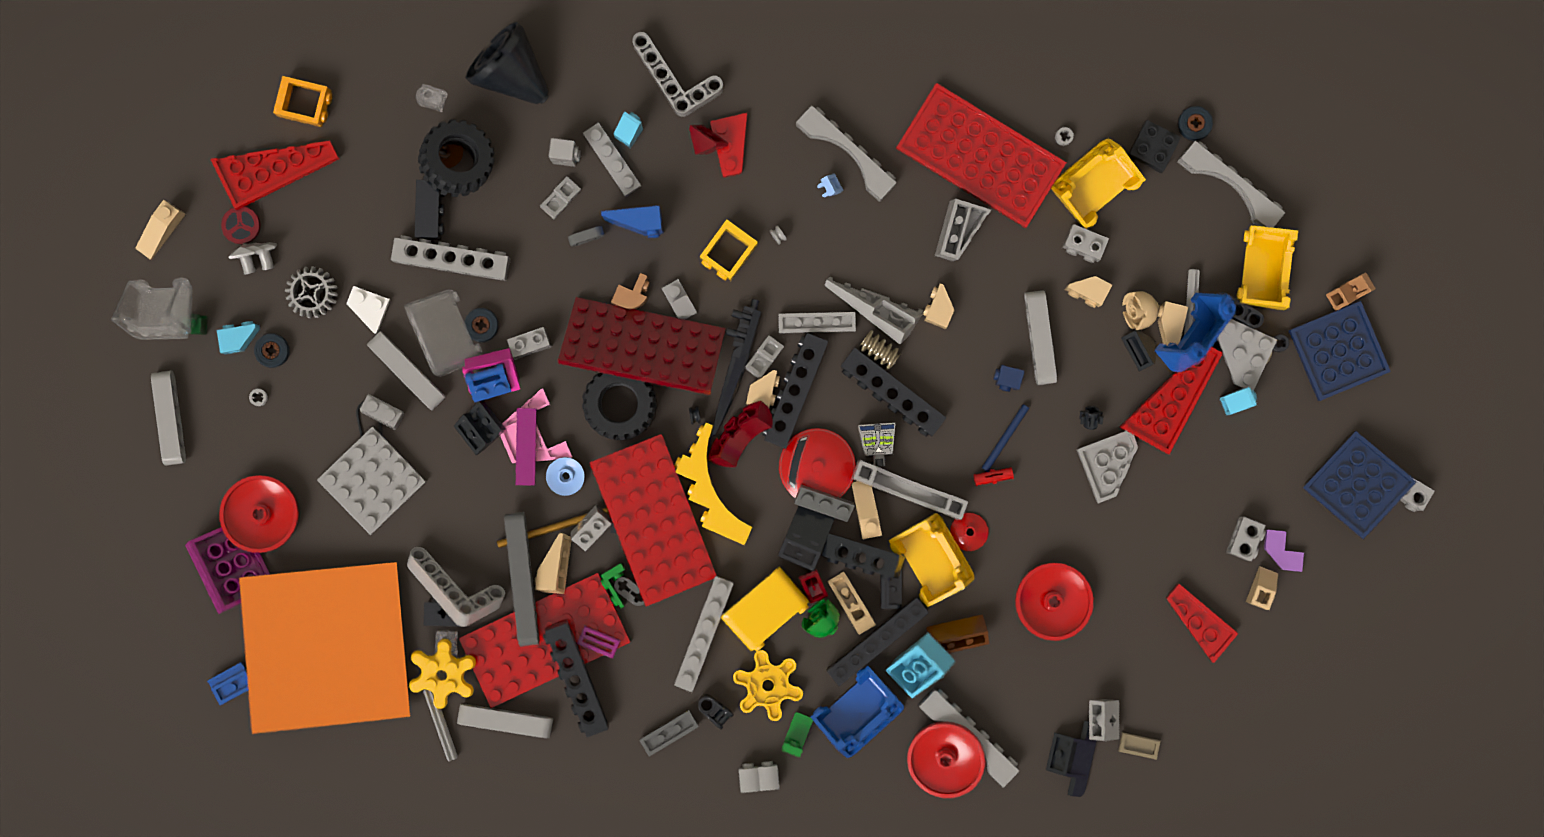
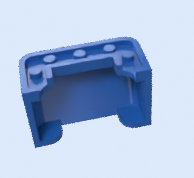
M1194 294L1191 301L1195 303V311H1192L1190 314L1194 317L1195 321L1178 345L1171 342L1168 346L1160 343L1155 349V352L1171 371L1183 372L1204 358L1235 313V303L1229 295Z
M869 666L857 672V683L830 708L826 706L818 707L814 711V715L810 717L837 750L847 758L854 756L904 710V705Z

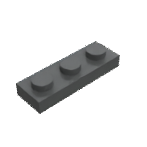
M802 484L794 499V504L846 522H848L855 506L854 502Z
M690 710L639 739L650 757L695 730L699 725Z

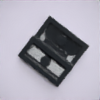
M484 400L478 401L469 413L463 414L454 425L475 455L485 450L506 430Z

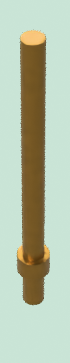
M607 507L603 508L602 510H604L609 515ZM587 514L528 531V539L577 525ZM507 538L497 541L499 548L507 546Z

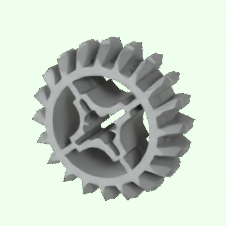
M312 266L309 271L307 267H304V273L297 270L298 277L291 275V278L294 280L293 283L287 281L291 288L285 289V292L290 293L285 298L286 300H292L288 305L289 307H294L293 312L297 313L300 311V316L302 317L307 315V318H312L314 314L316 318H319V311L322 315H326L325 308L332 310V307L329 305L330 302L336 303L332 296L336 297L338 293L332 290L337 289V286L331 285L335 280L334 278H329L330 274L328 272L323 274V269L319 268L316 270V267ZM316 277L319 278L322 281V283L312 285L310 282H308L307 279ZM302 284L303 291L298 295V288ZM310 288L315 290L313 297L308 295ZM325 288V297L323 301H321L320 294L324 291ZM311 300L315 303L316 307L306 308L301 302Z

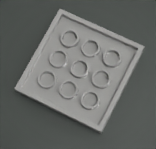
M371 427L317 479L370 535L427 482L374 427Z

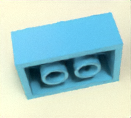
M927 633L896 657L885 671L913 698L942 677L955 660Z

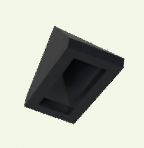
M1135 330L1121 338L1139 371L1156 363L1155 340L1139 330Z

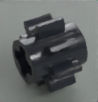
M1096 406L1086 407L1085 411H1080V424H1083L1089 430L1098 428V424H1103V411H1100Z

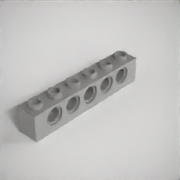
M401 236L400 239L394 238L391 261L394 263L507 281L510 258L504 252L495 251L494 254L487 253L486 249L476 248V251L468 250L469 247L457 245V248L449 247L450 244L445 242H438V245L431 244V241L426 239H419L418 242L412 241V237ZM412 247L418 248V253L415 256H410L409 254ZM431 250H436L437 252L434 259L428 258V253ZM450 253H455L456 255L453 262L447 261V256ZM474 256V263L470 266L466 265V258ZM492 259L494 262L493 266L486 269L484 266L485 261Z

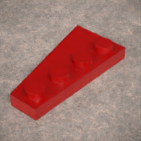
M1177 584L1166 597V600L1205 654L1214 663L1238 633L1180 584Z

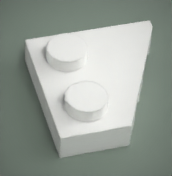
M353 286L347 305L373 333L378 334L390 299Z

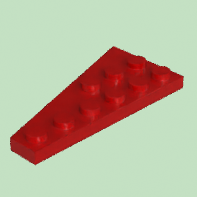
M324 141L299 147L291 146L286 149H271L247 153L246 155H232L220 159L212 158L211 161L234 209L238 210L339 160V157L331 141Z
M1211 346L1199 363L1183 372H1175L1120 428L1162 452L1170 454L1223 353Z

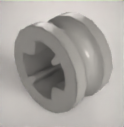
M1067 127L1059 129L1055 135L1056 142L1059 145H1068L1074 137L1072 130ZM1067 132L1069 140L1062 141L1060 133Z
M778 225L775 230H770L778 245L781 244L782 240H787Z
M254 389L249 394V400L255 406H263L267 402L268 396L264 390ZM262 393L263 396L261 397L263 400L255 402L254 399L256 398L254 395Z

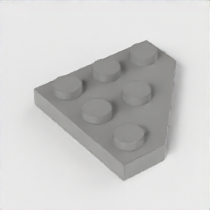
M1230 319L1217 340L1221 346L1234 385L1241 388L1250 387V390L1254 391L1277 339Z
M1127 431L1077 449L1097 503L1117 496L1132 458L1137 451L1138 445L1135 437Z

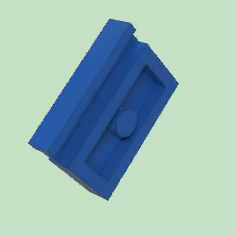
M243 662L207 681L219 705H223L249 690L247 670Z

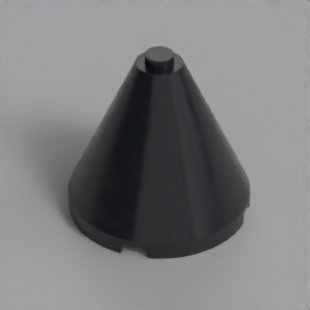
M513 22L502 29L490 41L491 44L485 51L482 50L467 70L465 78L474 86L533 104H543L549 97L548 87L524 28L519 23Z

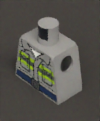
M895 423L858 425L864 455H873L874 466H885L884 455L893 453Z

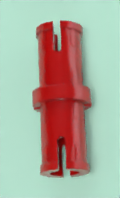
M1012 467L1000 470L991 469L990 472L973 475L975 486L988 483L997 484L998 481L1014 479Z

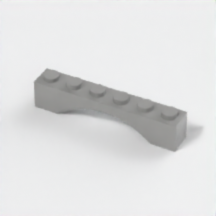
M811 106L796 122V126L809 138L832 142L848 152L861 169L866 190L881 202L895 187L896 182L894 180L896 178L889 171L885 173L880 168L882 165L873 158L871 160L866 155L867 151L859 145L857 147L852 142L853 138L849 134L840 132L838 130L839 126L833 120L828 121L824 117L825 113L819 107L814 108Z
M1194 141L1177 162L1192 174L1212 175L1230 184L1245 201L1250 212L1251 221L1260 227L1273 228L1285 214L1282 206L1275 201H1270L1267 198V194L1262 190H1256L1250 180L1241 178L1237 174V170L1232 166H1226L1222 162V158L1217 154H1211L1207 151L1206 145Z
M861 460L857 461L851 477L853 480L957 520H962L968 501L918 484Z
M715 576L674 686L693 692L734 582Z
M933 688L918 706L932 720L958 723L971 730L983 746L987 772L1004 788L1019 772L1016 768L1018 763L1010 756L1006 758L1002 754L1004 750L997 743L992 745L988 741L990 736L982 729L979 732L974 727L976 723L969 716L964 718L960 714L962 710L955 703L951 705L946 700L948 696L941 689L936 691Z

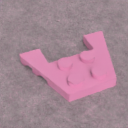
M540 389L521 408H537L539 410L550 405L544 389ZM517 411L502 423L506 430L500 435L512 463H516ZM537 425L536 461L573 457L566 441L547 449Z

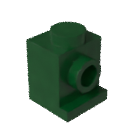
M189 314L188 317H182L181 332L185 334L207 335L208 316Z

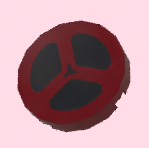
M242 207L238 210L231 208L225 213L221 223L224 236L235 244L251 243L259 234L261 227L258 215L247 207Z

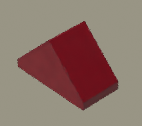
M690 125L689 130L695 155L710 154L728 146L727 141L706 126Z
M817 569L799 576L810 604L828 597Z

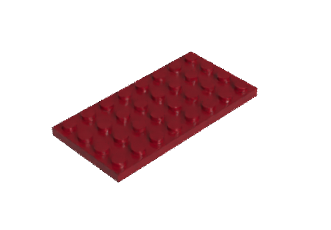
M576 297L559 354L558 364L710 395L725 328L636 309H624L616 305Z

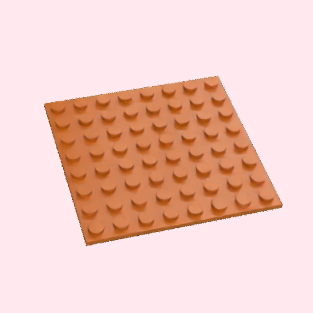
M397 562L239 578L252 734L410 717Z

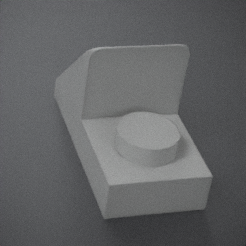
M678 279L662 288L678 319L685 320L697 313Z

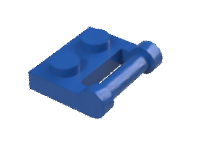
M502 363L497 364V367L473 374L470 372L464 374L474 403L511 392Z

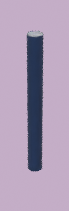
M1024 404L1022 405L982 466L983 470L989 471L1029 410V407Z

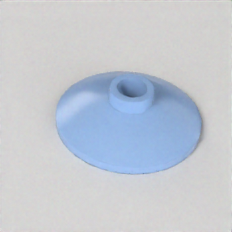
M558 458L547 469V484L556 494L563 496L572 495L584 483V470L572 458ZM564 472L569 473V479L563 478Z

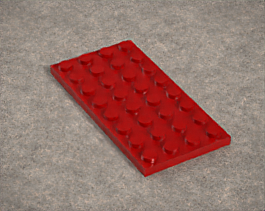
M937 83L896 147L897 150L1024 228H1027L1066 164L1062 159Z
M662 434L589 462L645 606L700 585L717 576Z
M599 572L565 588L564 594L554 593L535 602L539 630L538 645L519 646L515 612L459 638L466 655H471L476 660V665L472 669L491 708L558 677L557 669H559L557 662H553L550 655L552 651L550 644L546 645L543 637L545 627L568 619L577 643L584 626L621 640L618 648L631 643L608 591L600 581L601 576ZM588 631L586 632L587 635L592 636L596 639L609 643L613 646L615 644L614 642L609 641L605 638L592 634ZM583 639V642H586L608 652L612 651V649L597 644L588 639ZM558 640L556 645L562 648L567 643L564 640ZM577 644L585 664L603 656V654ZM569 657L563 660L566 665H571L574 662Z

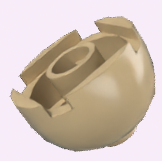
M1139 291L1127 293L1124 296L1123 305H1126L1127 312L1123 311V315L1131 329H1145L1156 321L1159 305L1152 295Z

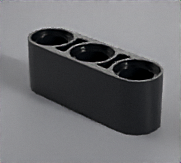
M1218 292V293H1216V294L1229 295V294H1227V293H1225V292ZM1229 295L1234 301L1235 306H1238L1240 309V314L1238 316L1234 314L1231 319L1253 329L1263 324L1264 317L1262 313L1247 304L1240 303V300ZM1251 315L1257 319L1255 325H1252L1249 321Z

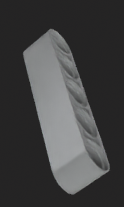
M1045 291L1025 292V306L1036 384L1057 383Z
M382 331L367 343V346L430 410L433 411L446 398Z
M172 370L152 373L151 384L162 462L165 466L185 463L186 454L175 375Z
M460 704L457 724L540 738H550L553 718L471 704Z

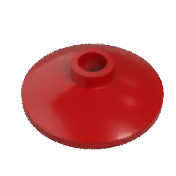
M964 513L962 520L955 519L952 522L950 533L961 550L974 551L985 544L988 538V526L979 515ZM969 528L973 530V535L968 536L966 533Z

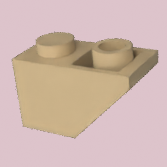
M1094 276L1071 283L1066 286L1065 290L1069 291L1068 294L1076 299L1081 297L1086 300L1085 303L1095 308L1103 304L1112 284Z
M939 284L938 288L934 287L930 296L933 298L931 305L927 304L923 315L926 316L924 321L946 329L953 315L954 308L944 285Z
M771 371L750 385L747 405L758 401L764 402L768 408L770 405H774L776 395L772 394L773 388L778 387L780 376H777V371Z
M1259 566L1246 602L1259 608L1270 610L1276 594L1278 573Z

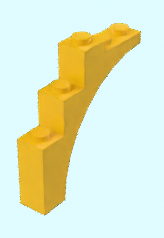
M705 423L704 426H700L697 432V436H699L697 444L693 442L689 453L692 454L689 458L685 455L682 458L678 457L674 467L677 469L676 473L696 481V484H691L688 490L689 500L709 508V512L705 511L701 518V522H703L702 527L745 545L752 527L739 520L724 506L711 483L707 464V450L713 426Z

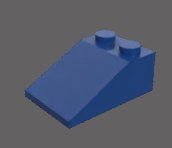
M659 206L601 212L605 221L648 236V238L660 237L659 234H663L662 214Z

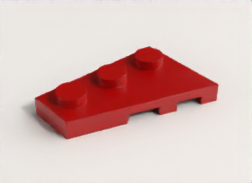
M747 113L710 121L712 131L728 142L727 147L717 150L723 178L742 174Z

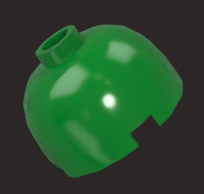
M822 599L808 610V613H811L808 618L804 617L801 626L807 633L814 637L822 638L833 635L837 631L840 616L837 608L831 601Z

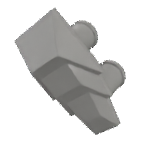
M243 243L230 254L229 259L240 258L244 274H250L256 271L251 255L259 254L262 270H269L275 267L270 251L275 249L277 243Z

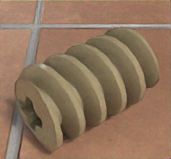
M871 330L860 344V346L862 345L861 352L869 350L867 356L870 357L874 354V361L876 362L881 359L880 366L887 363L886 370H889L900 356V354L897 355L898 348L891 350L892 344L890 343L885 346L886 339L879 342L880 335L877 334L875 337H872L873 330Z

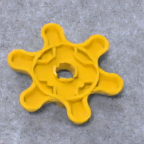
M441 639L438 642L437 652L432 656L426 655L420 650L414 651L411 655L412 662L421 668V675L410 681L409 688L415 693L424 689L431 691L434 695L433 704L438 709L446 707L448 703L447 698L451 692H457L463 697H470L474 692L473 686L464 680L463 675L465 671L474 668L476 660L471 655L455 658L451 653L452 643L448 639ZM437 671H445L447 678L441 680L436 674Z
M759 650L754 655L756 668L752 672L738 670L733 675L735 683L744 685L748 690L747 697L740 702V709L745 713H749L756 706H764L767 709L769 719L778 721L782 716L781 702L784 699L799 701L803 696L801 688L792 686L788 681L789 675L796 669V662L788 658L780 665L775 666L769 662L767 652ZM766 680H771L774 684L773 689L770 691L765 690L762 686Z

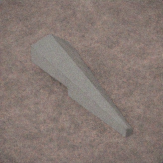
M832 277L826 280L825 286L899 344L911 334L923 315L924 310L922 309L916 311L907 308L905 303L901 305L890 301V298L863 288L859 291L851 288L849 283L845 282L843 285L833 281Z

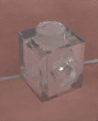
M422 84L421 88H418L416 92L417 103L420 106L442 112L447 97L445 90Z

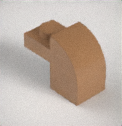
M1365 272L1327 293L1326 296L1335 311L1376 288Z
M640 273L633 291L618 285L611 303L624 309H638L642 307L648 300L647 296L642 295V292L646 293L650 284L648 276Z

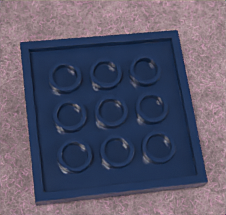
M1361 301L1289 330L1318 401L1391 372Z
M1355 431L1303 489L1364 540L1417 481Z

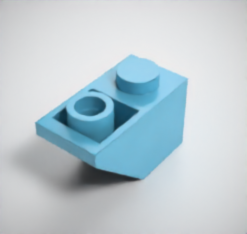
M624 112L614 132L615 138L631 148L643 131L641 118L632 112L630 114Z
M249 321L241 323L242 326L234 327V325L222 326L223 329L217 330L220 353L230 354L245 351L260 330V325Z
M1250 387L1239 389L1219 398L1226 415H1231L1257 405L1255 402L1257 400L1256 394L1253 390H1250Z

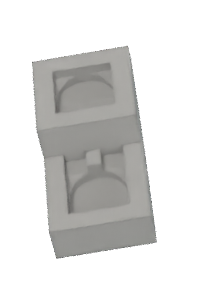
M566 177L540 207L555 220L581 189Z
M768 336L745 369L758 379L762 378L784 346L771 336Z

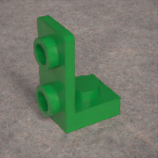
M623 563L602 574L603 579L600 580L603 587L611 591L612 596L610 598L614 605H619L620 608L624 607L625 604L610 579L613 578L615 581L624 575L622 571L626 570Z
M795 712L784 740L782 751L798 757L801 756L803 745L813 722L809 716Z

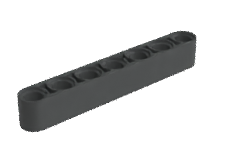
M525 512L508 513L504 515L518 644L520 647L538 645L539 630Z

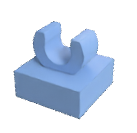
M835 174L825 176L821 179L822 183L817 186L818 188L825 187L826 193L822 195L823 197L833 196L844 191Z

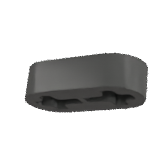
M598 226L570 235L568 240L570 247H574L602 238L605 234L603 227Z
M620 577L616 580L614 587L621 596L633 605L641 606L644 604L640 600L636 602V597L631 594L632 591L636 594L640 593L636 583L627 577ZM619 581H627L628 583L626 586L631 590L627 591L626 589H623L621 591L619 589Z

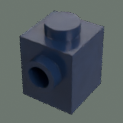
M1001 365L999 369L996 368L993 380H996L995 385L1000 386V390L1008 392L1011 389L1020 390L1024 371Z

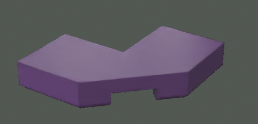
M1266 530L1264 549L1274 559L1280 569L1302 572L1304 553L1285 551V531Z

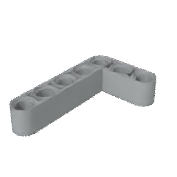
M638 32L634 35L633 45L677 115L685 117L722 93L723 82L718 76H711L687 92H684L649 36L644 32ZM639 39L647 41L644 46L637 45ZM649 55H656L657 59L655 62H648L647 57ZM663 70L667 72V76L665 78H658L657 73ZM717 82L720 84V87L717 90H712L709 87L710 84ZM674 86L677 88V92L675 94H668V88ZM701 92L704 97L701 100H695L693 98L694 94ZM681 102L688 105L683 111L677 108Z
M415 547L411 550L407 567L457 625L468 626L500 608L505 595V590L501 586L492 585L467 598L424 548Z

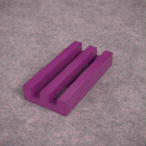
M584 626L577 644L614 658L621 640ZM588 631L592 634L605 638L609 641L614 642L615 644L613 646L609 643L596 639L592 636L587 635L586 632ZM585 638L597 644L612 649V652L610 653L596 646L583 642V639Z

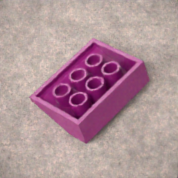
M222 527L190 540L185 545L218 614L241 604L239 578L270 575L260 553L248 552L235 546L226 537Z

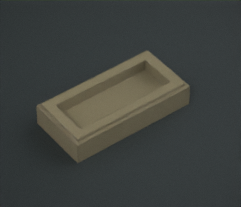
M1122 732L1118 751L1157 760L1160 740Z

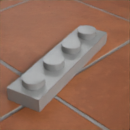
M599 122L583 132V135L625 197L641 187Z
M855 312L779 314V334L856 331Z

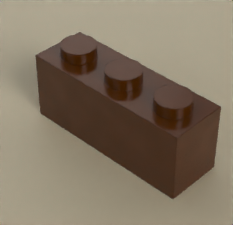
M983 615L926 627L927 633L947 653L989 644L988 630Z

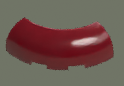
M762 401L754 402L744 407V412L737 417L733 416L725 424V431L720 438L715 439L707 460L724 467H736L748 443L759 433L772 428L773 419L768 406Z

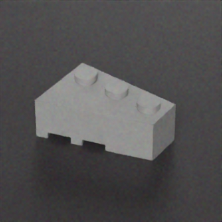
M958 199L951 200L935 256L950 261L958 260L991 209Z

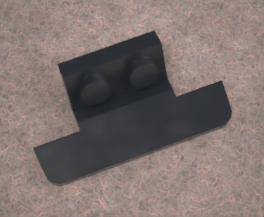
M1085 720L1080 739L1054 733L1046 771L1071 777L1067 795L1081 797L1085 793L1097 740L1089 739V722Z

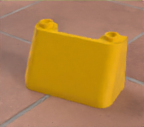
M1105 139L1060 175L1051 189L1081 226L1087 229L1096 224L1098 219L1096 212L1123 189L1136 190L1146 179L1119 144L1111 139Z
M1250 226L1249 230H1245L1244 242L1247 243L1241 288L1238 287L1237 299H1240V303L1276 310H1286L1289 308L1290 298L1286 295L1290 292V289H1288L1292 253L1295 249L1293 247L1294 241H1297L1298 236L1297 230Z
M937 513L889 540L891 550L898 555L904 554L921 583L922 588L920 589L919 597L926 604L927 608L964 589L975 579L974 573L942 517Z
M779 566L769 577L767 576L745 597L721 615V619L750 651L755 650L757 652L765 645L763 641L797 612L802 614L809 608L807 605L809 600Z

